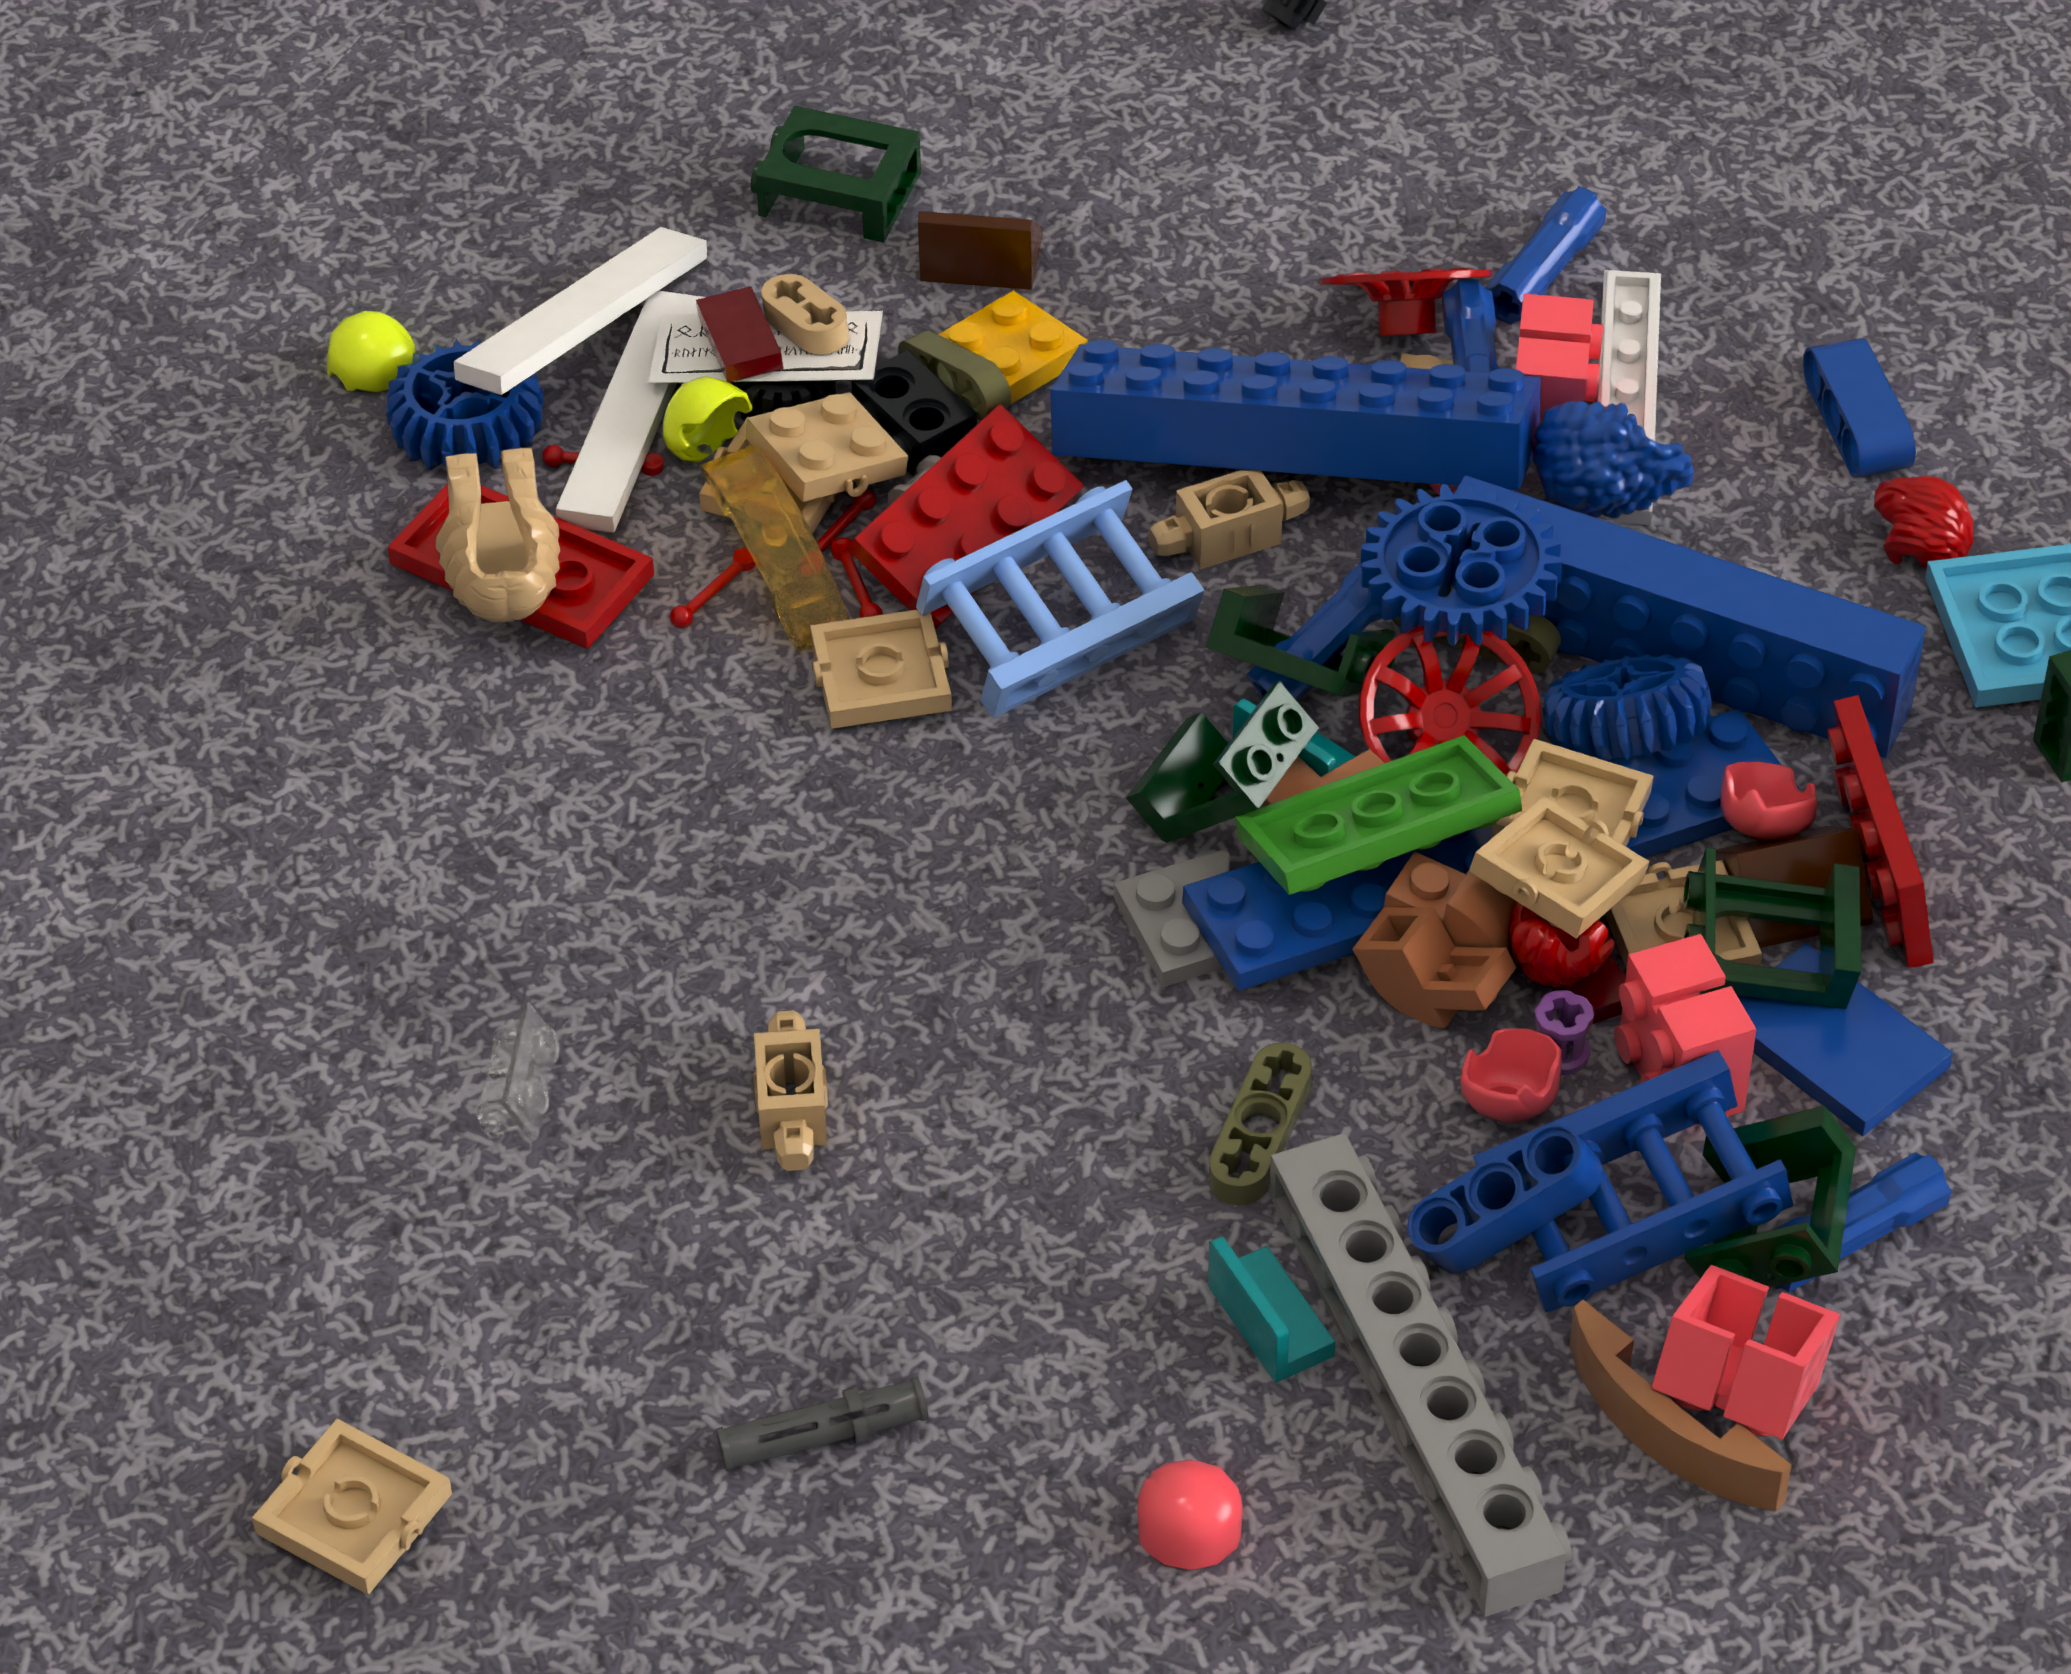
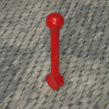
M554 444L547 446L543 450L542 459L547 466L552 468L558 467L562 463L575 464L580 452L564 451L560 446ZM647 453L641 468L642 473L648 476L660 474L664 469L663 457L658 453Z
M867 488L863 494L853 497L854 503L811 548H803L796 552L794 559L798 570L810 572L818 567V557L832 541L840 535L862 510H870L874 507L876 503L874 491Z
M845 537L833 540L831 543V555L834 559L841 561L861 605L859 617L883 615L880 606L872 603L854 562L853 555L847 550L852 540Z
M745 547L736 550L733 553V563L686 605H678L671 610L669 617L671 623L677 628L688 627L693 621V614L741 571H749L755 568L757 565L756 552L751 548Z

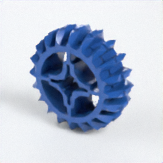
M480 338L472 345H461L456 339L453 347L444 349L433 344L431 354L429 355L413 353L411 365L398 366L397 377L389 382V390L387 392L388 406L385 407L387 423L391 425L392 437L396 440L397 448H404L410 461L422 459L428 470L437 467L441 463L446 467V456L463 453H477L478 464L487 462L488 465L497 469L501 457L500 451L532 446L535 433L541 431L544 399L536 373L504 394L499 395L455 380L454 361L482 343Z
M1649 653L1641 657H1629L1626 655L1622 659H1604V662L1595 665L1584 664L1579 671H1568L1561 679H1556L1549 685V689L1543 693L1545 705L1542 709L1544 723L1552 744L1588 756L1601 758V760L1605 761L1613 758L1629 760L1631 757L1639 755L1650 756L1651 753L1660 750L1671 751L1676 744L1688 743L1694 739V736L1700 735L1706 730V725L1711 721V693L1702 667L1692 663L1689 659L1683 657L1675 659L1668 654L1660 657H1653Z

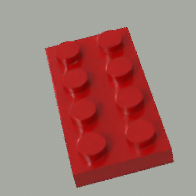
M999 404L860 532L847 547V550L909 610H917L916 604L923 576L933 565L948 558L956 561L1061 511L1078 495L1084 485L1013 415ZM948 604L931 612L935 630L953 614Z
M447 483L387 546L390 564L453 591L445 581L446 571L439 564L441 554L436 549V537L449 514ZM480 485L481 504L509 501L508 496ZM551 515L559 526L558 543L561 550L558 555L560 569L555 574L556 586L550 591L541 607L531 615L521 619V621L588 649L654 576L653 558Z
M1859 695L1834 701L1837 727L1827 729V735L1836 766L1843 765V767L1833 770L1834 782L1841 805L1849 804L1851 811L1856 812V814L1848 816L1849 826L1858 830L1861 851H1865L1867 858L1872 859V861L1864 862L1873 899L1881 898L1883 906L1888 907L1880 910L1889 947L1901 945L1908 968L1932 964L1934 961L1924 882Z

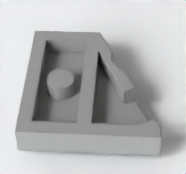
M1227 848L1114 883V899L1162 987L1222 969L1220 962L1199 931L1198 926L1182 904L1184 885L1230 871V854Z

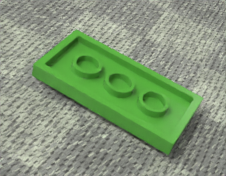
M1463 735L1261 807L1244 815L1236 816L1235 821L1240 841L1281 887L1291 895L1299 891L1307 892L1318 889L1327 881L1358 870L1374 869L1385 860L1416 849L1432 848L1443 839L1474 828L1490 827L1501 818L1521 812L1522 804L1519 788Z

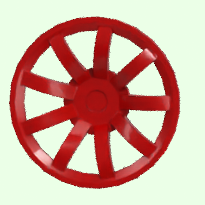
M1440 268L1422 269L1421 272H1400L1395 270L1382 271L1380 274H1368L1366 272L1338 274L1334 277L1319 278V285H1358L1362 287L1372 302H1378L1379 336L1437 333L1435 299L1442 297L1443 291L1446 290L1449 283L1458 279L1492 277V270H1475L1472 268L1443 270ZM1409 282H1414L1413 287L1410 291Z
M1418 625L1413 630L1401 633L1388 642L1373 659L1364 677L1359 696V724L1367 750L1370 749L1384 763H1388L1392 760L1385 753L1378 738L1379 734L1406 730L1409 738L1414 743L1408 755L1465 735L1506 777L1510 771L1517 773L1533 739H1539L1542 717L1539 693L1533 675L1522 657L1505 640L1499 639L1490 630L1483 632L1481 645L1495 653L1508 668L1470 691L1465 684L1476 661L1480 645H1476L1469 634H1460V637L1464 638L1463 646L1448 679H1442L1438 656L1431 640L1429 642L1424 641V627ZM1438 632L1435 637L1447 636V633ZM1411 644L1417 650L1423 669V686L1421 688L1405 676L1387 667L1401 651ZM1517 681L1523 697L1525 717L1507 713L1481 712L1479 706L1481 702ZM1378 683H1382L1395 690L1407 701L1409 705L1406 713L1374 719V698ZM1478 730H1508L1523 734L1517 752L1508 765L1495 749L1477 736Z

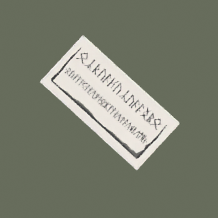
M846 311L849 331L847 344L839 351L822 355L802 350L769 324L781 350L783 369L733 382L874 380L883 311ZM661 314L648 383H686L703 376L727 381L698 314Z

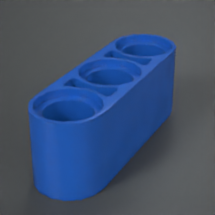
M1864 338L1807 347L1803 355V372L1806 385L1850 475L1856 478L1911 468L1914 465L1916 454L1912 428L1868 341Z
M1549 1124L1541 1127L1422 1199L1414 1206L1408 1218L1407 1230L1410 1240L1440 1269L1449 1273L1468 1271L1588 1199L1596 1192L1602 1180L1603 1169L1600 1159L1572 1129L1561 1124ZM1568 1154H1573L1570 1165L1563 1172L1552 1174L1553 1168L1559 1159ZM1515 1189L1511 1202L1503 1208L1495 1209L1498 1198L1505 1191ZM1457 1223V1230L1453 1237L1447 1242L1438 1245V1238L1442 1231L1448 1226Z

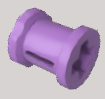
M1559 990L1550 992L1542 997L1541 1002L1535 1008V1023L1540 1030L1539 1033L1550 1036L1562 1049L1561 1075H1570L1580 1071L1588 1062L1590 1047L1585 1035L1594 1021L1593 1007L1587 998L1576 995L1571 991ZM1555 1009H1559L1558 1020H1553ZM1567 1045H1572L1571 1056L1566 1058Z

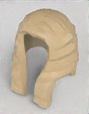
M513 448L500 451L509 501L481 504L477 453H463L445 457L449 514L436 537V549L441 554L439 564L446 571L445 581L453 589V597L458 599L459 604L468 608L473 615L490 622H514V620H521L531 615L541 607L550 591L556 586L555 574L560 569L558 555L561 551L558 543L559 526L539 500L532 448Z

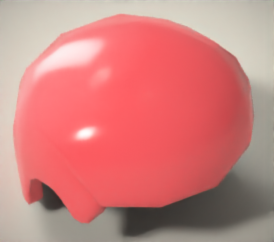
M1737 762L1724 768L1720 797L1721 811L1725 820L1734 829L1752 839L1760 841L1790 839L1809 828L1816 818L1817 797L1815 796V785L1808 783L1806 790L1801 792L1797 788L1794 771L1790 767L1765 762Z
M1531 1029L1497 1030L1492 1034L1491 1041L1483 1053L1476 1055L1475 1050H1468L1460 1077L1461 1095L1480 1115L1488 1119L1509 1124L1530 1120L1547 1111L1557 1098L1561 1080L1562 1049L1550 1036Z
M1191 1459L1170 1462L1152 1471L1149 1478L1144 1480L1138 1494L1139 1541L1144 1550L1166 1566L1194 1570L1218 1565L1237 1549L1241 1540L1242 1499L1238 1486L1221 1467Z

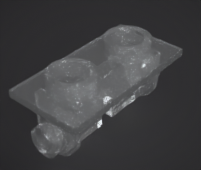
M529 1001L523 1002L519 1020H506L503 1026L497 1028L494 1032L493 1047L487 1073L493 1080L484 1083L476 1118L481 1124L482 1132L486 1135L500 1137L505 1135L507 1130L519 1127L531 1142H538L543 1116L549 1107L548 1092L554 1063L559 1058L560 1047L554 1029L543 1021Z

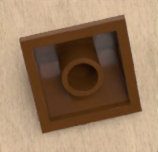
M919 211L920 281L1032 290L1043 236V227L1029 219Z
M1824 826L1805 830L1790 839L1777 841L1757 840L1716 849V861H1723L1729 876L1825 888L1834 864L1860 867L1861 926H1865L1873 922V913L1857 829ZM1747 918L1760 948L1820 935V927Z

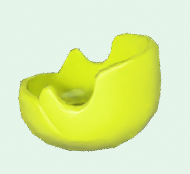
M363 311L344 318L331 333L326 371L329 376L336 375L348 391L357 389L378 393L388 390L389 382L397 377L398 366L411 365L413 353H415V344L408 331L392 317L379 311Z
M707 376L683 383L672 396L665 411L663 438L668 449L681 460L696 463L703 461L710 454L701 453L697 447L701 444L710 445L713 453L726 439L734 438L738 430L734 423L736 412L748 413L752 411V405L747 393L727 381Z

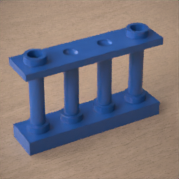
M1719 1050L1546 1124H1561L1572 1129L1600 1159L1601 1166L1631 1152L1639 1151L1669 1208L1632 1223L1603 1169L1601 1183L1596 1192L1589 1197V1200L1607 1235L1570 1251L1554 1219L1531 1233L1545 1262L1530 1268L1539 1301L1545 1313L1563 1306H1575L1582 1300H1588L1595 1292L1683 1255L1686 1250L1699 1248L1749 1225L1767 1223L1778 1216L1781 1211L1794 1206L1787 1171L1781 1159L1756 1169L1725 1114L1726 1111L1737 1107V1101L1730 1069ZM1697 1124L1702 1126L1731 1181L1694 1196L1668 1149L1664 1138ZM1537 1129L1474 1155L1475 1165L1478 1166ZM1568 1154L1559 1159L1553 1168L1552 1174L1563 1172L1570 1165L1573 1154ZM1515 1189L1505 1191L1498 1198L1495 1209L1503 1208L1511 1202Z

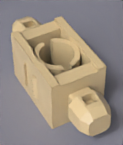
M1243 469L1176 490V516L1160 520L1148 529L1149 545L1157 556L1186 552L1187 548L1200 569L1281 544L1282 521L1303 514L1309 508L1310 496L1302 481L1290 480L1272 484L1271 486L1262 471Z
M794 1010L778 1011L768 1022V1032L754 1033L756 1070L753 1074L756 1111L759 1114L762 1150L775 1148L777 1162L783 1169L787 1171L805 1170L814 1159V1146L828 1145L825 1110L828 1107L826 1069L822 1065L820 1029L806 1030L804 1019ZM786 1083H795L796 1094L786 1095Z

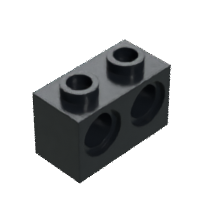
M908 350L875 366L874 380H851L852 395L908 455L906 470L913 476L917 474L918 464L925 457L934 455L942 458L977 425V413Z

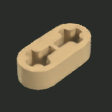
M784 274L771 278L763 285L761 295L767 322L802 350L818 355L830 354L839 351L847 344L849 331L846 309L809 279L801 275Z

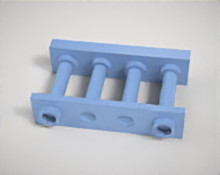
M1127 480L1108 489H1105L1103 486L1093 488L1081 496L1076 504L956 561L952 558L944 559L933 565L923 576L916 604L920 614L924 616L948 604L990 665L980 701L993 718L1195 620L1205 590L1194 574L1190 572L1172 582L1168 578L1162 579L1121 522L1124 519L1132 493V487ZM1100 532L1141 590V596L1122 606L1119 603H1111L1071 545ZM1050 556L1092 616L1091 620L1073 630H1070L1068 627L1061 628L1022 572V568ZM999 580L1041 640L1040 645L1021 655L1018 652L1010 653L970 593Z

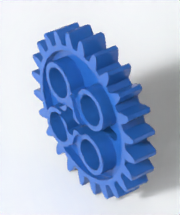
M1471 483L1466 484L1461 495H1453L1447 484H1441L1440 497L1432 498L1424 490L1419 489L1417 490L1416 504L1412 505L1398 498L1395 500V514L1380 511L1378 513V527H1367L1366 544L1361 545L1362 588H1369L1368 602L1370 605L1382 604L1383 620H1391L1401 616V632L1403 633L1413 630L1418 625L1424 627V641L1429 642L1438 632L1447 633V640L1451 646L1456 645L1460 634H1469L1476 645H1481L1483 632L1489 630L1499 639L1504 640L1506 639L1507 624L1510 623L1522 630L1528 629L1529 614L1543 617L1546 611V601H1555L1557 598V583H1561L1562 558H1560L1561 541L1553 539V524L1551 522L1539 523V509L1537 507L1520 512V497L1517 495L1503 503L1497 501L1498 490L1495 487L1488 490L1483 497L1475 496V490ZM1472 534L1471 550L1467 549V542ZM1451 578H1455V586L1450 593Z

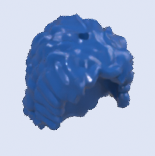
M1571 401L1563 405L1557 404L1555 407L1549 408L1544 412L1543 422L1538 426L1534 434L1537 445L1533 462L1544 489L1545 497L1551 501H1556L1558 506L1595 518L1604 515L1615 519L1621 514L1628 515L1632 514L1635 510L1643 511L1648 509L1659 497L1664 495L1671 496L1677 489L1690 487L1693 482L1694 467L1691 465V456L1682 453L1683 447L1680 443L1660 444L1648 438L1645 430L1637 425L1636 416L1634 414L1627 415L1628 408L1625 403H1619L1618 405L1609 404L1606 407L1599 402L1588 405L1584 401Z

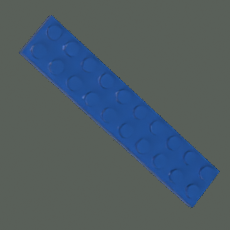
M1739 708L1711 717V721L1706 725L1705 731L1700 735L1694 736V739L1688 743L1676 744L1671 751L1660 750L1651 753L1650 756H1633L1629 760L1613 758L1608 761L1654 776L1651 794L1642 811L1644 812L1642 825L1638 826L1636 838L1631 837L1626 847L1643 858H1647L1734 829L1725 820L1721 811L1720 797L1725 766L1737 762H1765L1782 765ZM1492 826L1465 831L1443 839L1432 848L1416 849L1385 860L1374 869L1358 870L1327 881L1318 889L1307 892L1299 891L1291 895L1281 887L1260 862H1256L1184 885L1182 904L1198 926L1199 931L1237 991H1241L1354 954L1353 947L1384 908L1387 891L1414 851L1467 874L1475 852L1491 839Z

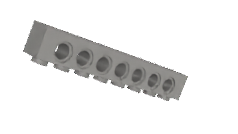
M1346 1133L1271 1155L1269 1195L1483 1616L1487 1617L1562 1592L1565 1566L1572 1559L1571 1546L1566 1531L1559 1521L1550 1522L1544 1511L1539 1481L1530 1466L1521 1467L1515 1456L1510 1426L1505 1416L1501 1412L1493 1413L1486 1401L1485 1384L1481 1371L1472 1358L1464 1359L1457 1346L1458 1336L1454 1320L1445 1306L1437 1308L1430 1294V1280L1422 1259L1418 1255L1410 1256L1403 1243L1402 1224L1395 1208L1392 1205L1384 1206L1377 1194V1180L1371 1162L1365 1155L1357 1156ZM1440 1418H1448V1419H1452V1420H1443V1419H1440ZM1467 1472H1478L1481 1474H1470ZM1497 1526H1504V1527H1508V1528H1511V1529H1509V1530H1502V1529H1498V1528H1495V1527H1497Z

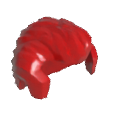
M1932 476L1896 477L1890 481L1882 482L1876 489L1874 508L1885 520L1893 525L1883 544L1884 551L1892 563L1900 564L1902 562V555H1911L1923 567L1927 568L1928 561L1967 556L1973 544L1974 520L1966 500L1954 485L1939 477Z
M1519 902L1516 903L1512 910L1508 933L1511 937L1510 943L1515 963L1521 966V970L1530 981L1559 989L1564 986H1573L1577 981L1584 980L1589 975L1595 974L1613 951L1615 942L1608 937L1607 927L1599 920L1575 938L1564 930L1551 925L1546 919Z

